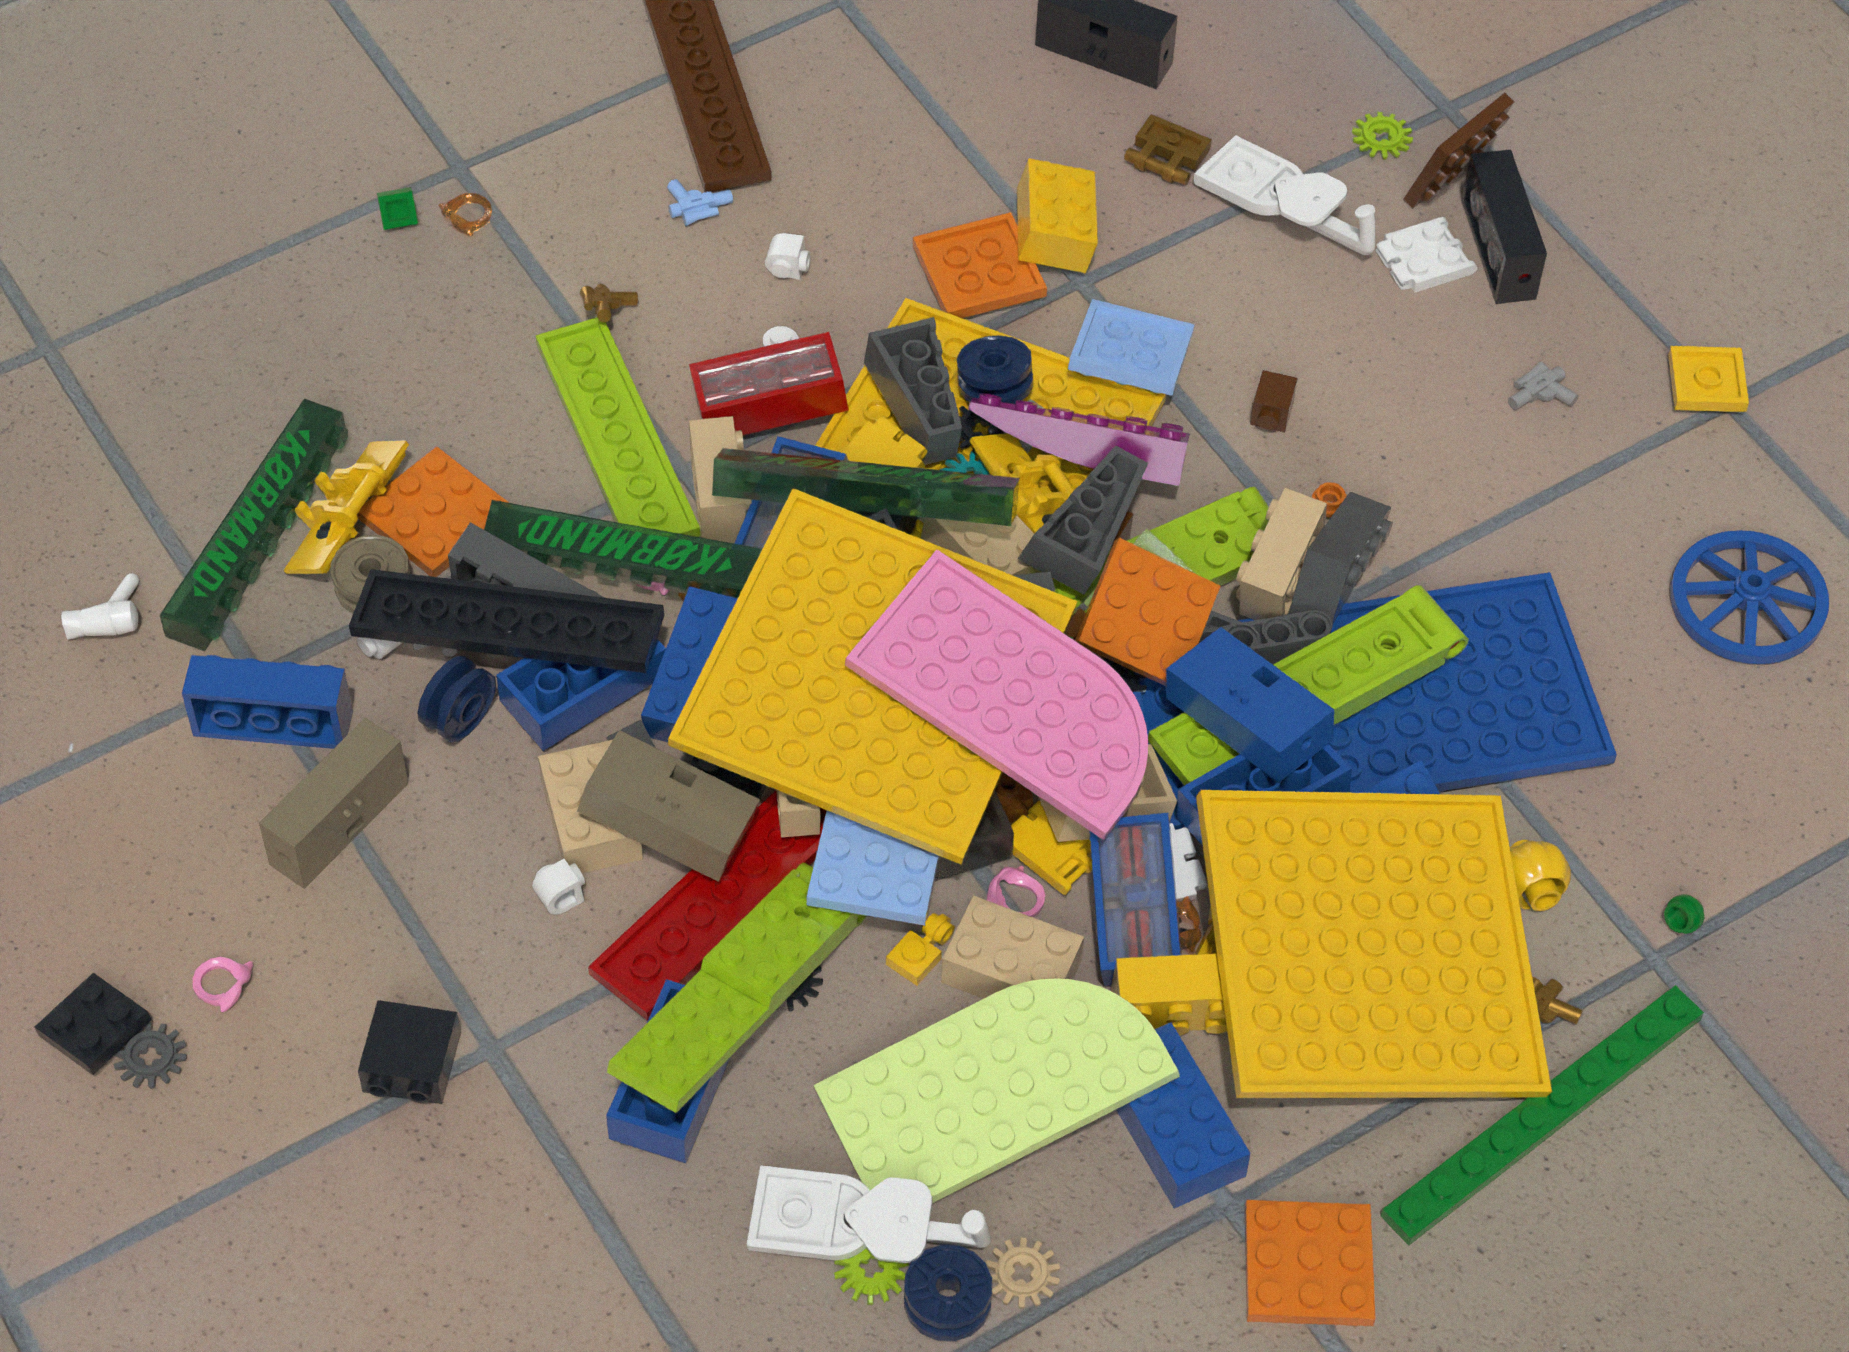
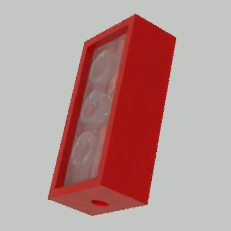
M829 332L689 364L701 418L710 419L733 416L735 431L742 430V435L849 411L843 377Z

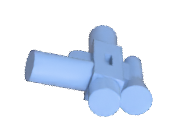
M677 179L670 181L667 185V189L678 201V203L668 205L671 218L682 216L685 226L701 219L719 215L718 206L733 203L730 189L713 194L711 191L701 193L698 190L686 191Z

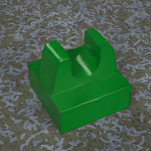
M411 187L377 193L384 230L418 224Z

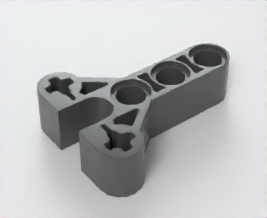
M1211 610L1199 643L1222 627L1271 664H1275L1330 634L1332 631V620L1324 612L1309 610L1241 622Z

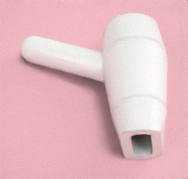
M133 573L127 574L106 603L88 607L81 611H62V625L67 640L84 635L116 636L117 634L121 635L135 631L139 621L138 611L131 600H127L139 584L138 576Z

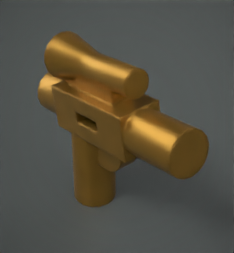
M598 284L595 289L590 286H584L580 290L585 310L590 311L594 307L595 314H597V318L601 322H607L611 319V309H616L620 306H637L638 304L637 292H610V288L604 284Z
M1532 977L1540 1021L1551 1023L1558 1016L1577 1025L1583 1010L1556 998L1563 990L1561 983L1555 979H1550L1546 985H1543L1540 980Z

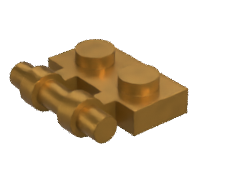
M1151 114L1135 136V145L1141 147V151L1129 147L1124 155V160L1135 164L1134 166L1138 170L1143 172L1150 170L1161 175L1162 180L1169 183L1176 181L1187 185L1191 173L1181 169L1184 165L1196 170L1211 149L1212 139ZM1155 154L1169 159L1168 163L1154 158Z

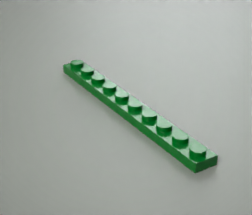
M1676 985L1550 1080L1552 1092L1547 1097H1528L1384 1207L1380 1217L1408 1246L1700 1022L1704 1012Z

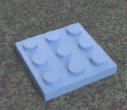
M1092 299L1070 356L1068 370L1079 372L1085 376H1095L1121 385H1131L1150 390L1153 393H1163L1172 396L1195 324Z
M827 810L807 893V906L925 925L939 856Z

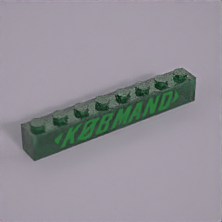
M304 398L159 616L165 637L205 652L212 640H216L220 636L225 620L231 611L234 612L238 609L242 600V594L249 584H253L257 580L261 565L267 556L274 554L278 545V539L284 530L289 529L294 523L296 517L295 508L300 501L307 502L310 499L315 484L314 480L320 472L327 473L333 455L337 449L344 447L348 438V429L345 426L343 412Z
M723 448L714 458L712 496L786 503L794 488L848 510L879 512L886 508L889 514L1012 526L1017 515L1020 478Z
M496 500L491 501L484 530L538 561L546 565L548 562L559 564L562 570L580 574L582 569L595 571L594 574L596 576L609 580H616L617 575L630 577V582L641 586H651L652 582L664 584V588L679 593H685L686 589L690 586L735 598L739 597L762 551V548Z

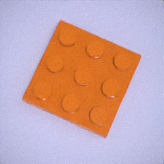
M1011 212L913 237V248L943 312L965 318L1047 296V286L1036 263L1018 260V226Z
M436 446L385 487L387 490L383 495H374L365 502L357 517L376 534L395 540L403 546L411 562L429 576L437 577L450 567L448 554L470 522L491 534L514 515V509L511 503Z
M1118 538L1114 541L1075 641L1102 657L1166 686V668L1198 645L1221 586L1122 538Z
M1246 1200L1247 1322L1374 1326L1375 1295L1371 1204Z

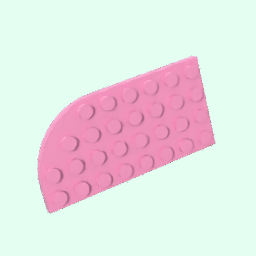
M939 550L932 554L846 657L845 666L1103 840L1125 814L1140 788L1148 757L1147 728L1138 701L1122 677L1100 657Z

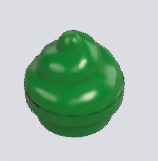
M1686 894L1673 897L1668 902L1664 912L1667 925L1677 933H1693L1703 925L1705 919L1704 908L1701 902L1695 897Z

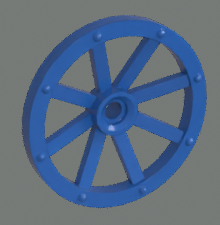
M1744 530L1726 531L1703 538L1682 555L1671 581L1670 598L1672 608L1680 625L1688 635L1710 652L1741 663L1770 664L1788 660L1799 655L1818 638L1829 611L1828 589L1823 576L1815 564L1790 543L1760 532ZM1743 548L1745 571L1739 570L1714 553L1726 549ZM1757 550L1773 555L1786 563L1764 573L1758 570ZM1701 560L1729 578L1730 581L1686 582V578L1691 569ZM1797 572L1807 584L1811 596L1771 584ZM1731 594V597L1702 621L1695 615L1687 599L1689 595ZM1773 599L1813 610V616L1808 626L1799 633ZM1737 608L1745 611L1743 644L1725 639L1712 631L1717 624ZM1763 609L1786 637L1787 641L1775 645L1756 646L1759 610Z

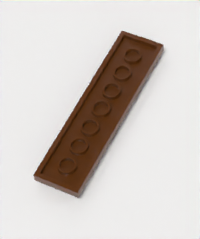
M643 0L704 192L772 180L771 168L714 0Z

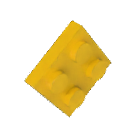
M1670 346L1668 358L1675 410L1747 411L1749 399L1742 348Z

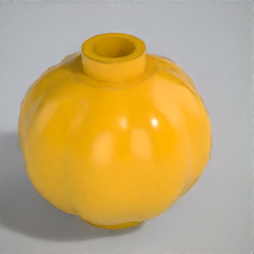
M1520 840L1515 842L1510 847L1520 908L1531 909L1522 896L1523 892L1535 911H1545L1554 907L1560 901L1562 894L1567 890L1571 880V869L1564 854L1557 846L1545 841Z

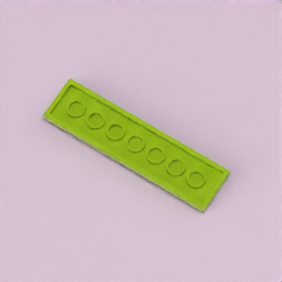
M596 317L535 335L538 350L618 529H623L620 533L621 536L629 531L625 544L636 532L642 533L628 550L630 556L632 557L637 550L643 549L642 544L649 535L668 537L669 539L662 548L673 545L677 540H690L701 536L699 523L606 322H601ZM652 540L647 548L653 550L659 541Z

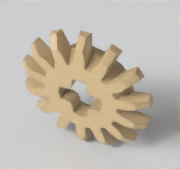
M1020 1238V1247L1015 1248L1010 1239L1004 1241L1007 1248L1005 1253L995 1247L992 1253L996 1256L998 1262L986 1261L988 1268L995 1271V1274H991L992 1283H999V1285L992 1289L993 1296L1006 1291L1007 1294L1003 1299V1304L1008 1305L1014 1296L1019 1297V1309H1024L1025 1297H1030L1035 1306H1039L1041 1302L1037 1295L1038 1293L1048 1298L1053 1296V1292L1046 1285H1059L1060 1278L1052 1277L1050 1274L1060 1270L1059 1263L1048 1264V1261L1054 1256L1052 1250L1042 1255L1039 1253L1042 1243L1036 1241L1034 1247L1029 1248L1026 1247L1027 1238ZM1017 1265L1023 1269L1031 1267L1033 1269L1030 1272L1031 1281L1026 1283L1023 1279L1013 1280L1012 1277L1015 1275L1014 1267Z

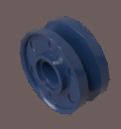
M997 335L973 340L964 346L957 356L959 391L968 402L973 398H979L980 394H991L1001 397V402L1016 404V400L1022 401L1026 398L1034 386L1031 351L1025 343L1013 337Z
M457 656L447 661L433 675L421 696L417 711L419 722L430 730H437L438 734L450 743L462 740L479 725L488 712L496 690L495 676L484 668L476 669V664L465 656Z
M938 1245L924 1250L918 1259L911 1262L905 1274L904 1309L909 1322L921 1334L937 1341L955 1342L972 1336L984 1326L991 1312L992 1276L987 1264L975 1252L959 1245ZM948 1289L955 1291L957 1294L944 1296L939 1292Z

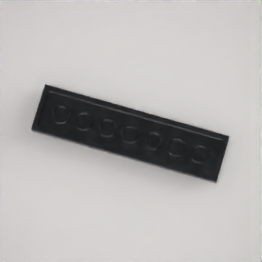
M370 569L348 627L351 636L647 673L665 613L663 605Z

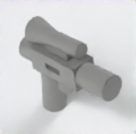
M1540 361L1530 372L1514 382V386L1517 389L1522 387L1523 389L1508 399V403L1513 410H1517L1538 398L1543 401L1557 398L1572 407L1579 395L1558 383L1566 377L1561 367L1557 366L1550 370L1545 363Z

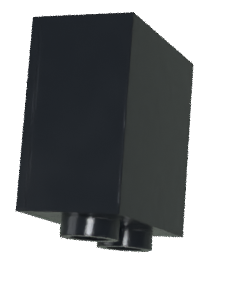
M377 1000L358 1068L362 1092L378 1097L390 1096L410 1099L418 1103L443 1104L461 1036L457 1012Z

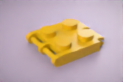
M881 416L874 424L867 421L841 453L847 455L850 463L858 464L852 467L853 470L868 465L876 466L874 469L893 467L877 474H872L875 471L864 472L867 469L854 473L907 488L913 479L909 476L918 474L924 469L925 464L922 459L928 451L908 434L902 437V430L884 416ZM912 469V471L904 476H897L899 474L894 473L882 475L883 473L895 470Z
M1039 800L1028 810L1029 814L1027 816L1022 815L1004 831V838L1009 842L1008 851L1061 894L1066 895L1072 890L1071 884L1084 872L1090 873L1093 870L1090 839L1058 842Z

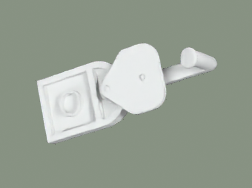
M1236 135L1194 173V184L1252 213L1267 216L1281 214L1285 218L1306 226L1360 254L1369 255L1374 251L1375 207L1371 204H1366L1355 210V216L1359 218L1360 229L1330 215L1346 199L1347 187L1342 181L1321 172L1303 174L1295 164Z
M760 1166L746 1246L749 1251L826 1260L848 1259L867 1248L878 1260L909 1263L918 1259L923 1254L926 1242L985 1248L990 1244L991 1235L984 1215L978 1210L967 1212L963 1216L961 1224L930 1221L932 1196L928 1187L917 1180L891 1177L869 1190L862 1182L847 1175Z

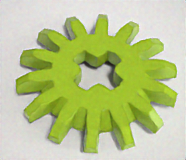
M1377 112V117L1373 118L1370 114H1366V123L1358 119L1356 124L1359 128L1352 129V133L1358 136L1353 137V142L1355 144H1363L1359 146L1361 152L1372 148L1370 157H1374L1378 151H1381L1383 159L1388 158L1387 151L1392 156L1399 157V151L1407 152L1409 150V146L1405 144H1410L1413 141V137L1407 136L1412 133L1411 127L1403 129L1402 127L1406 121L1404 119L1399 122L1394 119L1395 114L1392 113L1387 117L1383 116L1382 112ZM1384 132L1388 133L1389 141L1387 139L1376 140L1377 135L1375 133L1380 135Z
M867 1248L851 1258L834 1261V1264L844 1266L843 1269L834 1273L835 1279L846 1278V1281L839 1289L844 1293L852 1287L855 1291L851 1300L856 1302L861 1294L867 1295V1305H874V1296L878 1294L881 1295L884 1303L890 1301L887 1290L890 1288L899 1295L902 1289L896 1283V1280L905 1281L906 1274L900 1271L899 1268L909 1266V1263L878 1260V1267L884 1269L883 1272H875L873 1278L866 1277L865 1269L860 1268V1265L868 1264L870 1259H876Z

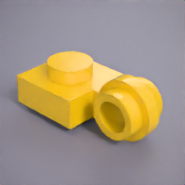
M932 913L921 930L925 937L922 938L910 930L886 956V965L918 986L942 958V951L935 947L934 944L937 942L940 945H944L952 936L955 926L951 924V918L943 913L940 915Z

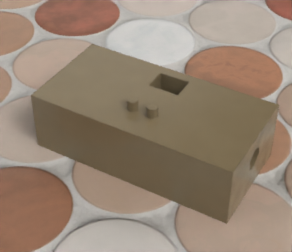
M364 718L259 822L269 865L305 889L408 785L401 741L367 718Z
M619 730L588 780L577 812L719 882L750 827L760 799Z

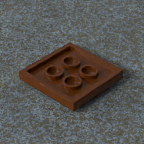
M1504 92L1439 145L1403 200L1413 209L1423 200L1426 203L1432 201L1442 190L1440 186L1445 182L1448 185L1455 182L1464 170L1462 168L1467 164L1469 165L1470 155L1483 153V150L1496 139L1498 135L1495 132L1501 129L1510 119L1507 112L1514 104V101Z

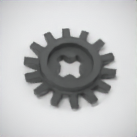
M148 1023L145 1026V1031L136 1034L124 1046V1050H119L114 1055L117 1058L123 1059V1061L113 1064L115 1070L127 1069L120 1076L121 1080L127 1081L136 1076L132 1085L138 1088L144 1079L148 1078V1087L150 1089L155 1086L156 1076H159L164 1083H169L170 1079L165 1072L169 1071L179 1074L182 1069L173 1063L183 1062L187 1059V1054L177 1053L186 1047L185 1041L174 1043L179 1032L175 1029L167 1036L165 1034L167 1024L161 1023L158 1031L152 1030L151 1023ZM149 1048H155L157 1055H162L161 1058L154 1059L152 1065H145L144 1059L139 1058L140 1054H147Z

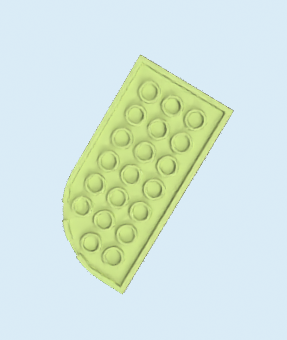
M1053 978L1027 981L998 991L813 1086L861 1182L869 1190L891 1177L917 1180L928 1187L932 1196V1203L1169 1083L1180 1077L1151 1023L1131 1003L1103 987L1088 982Z

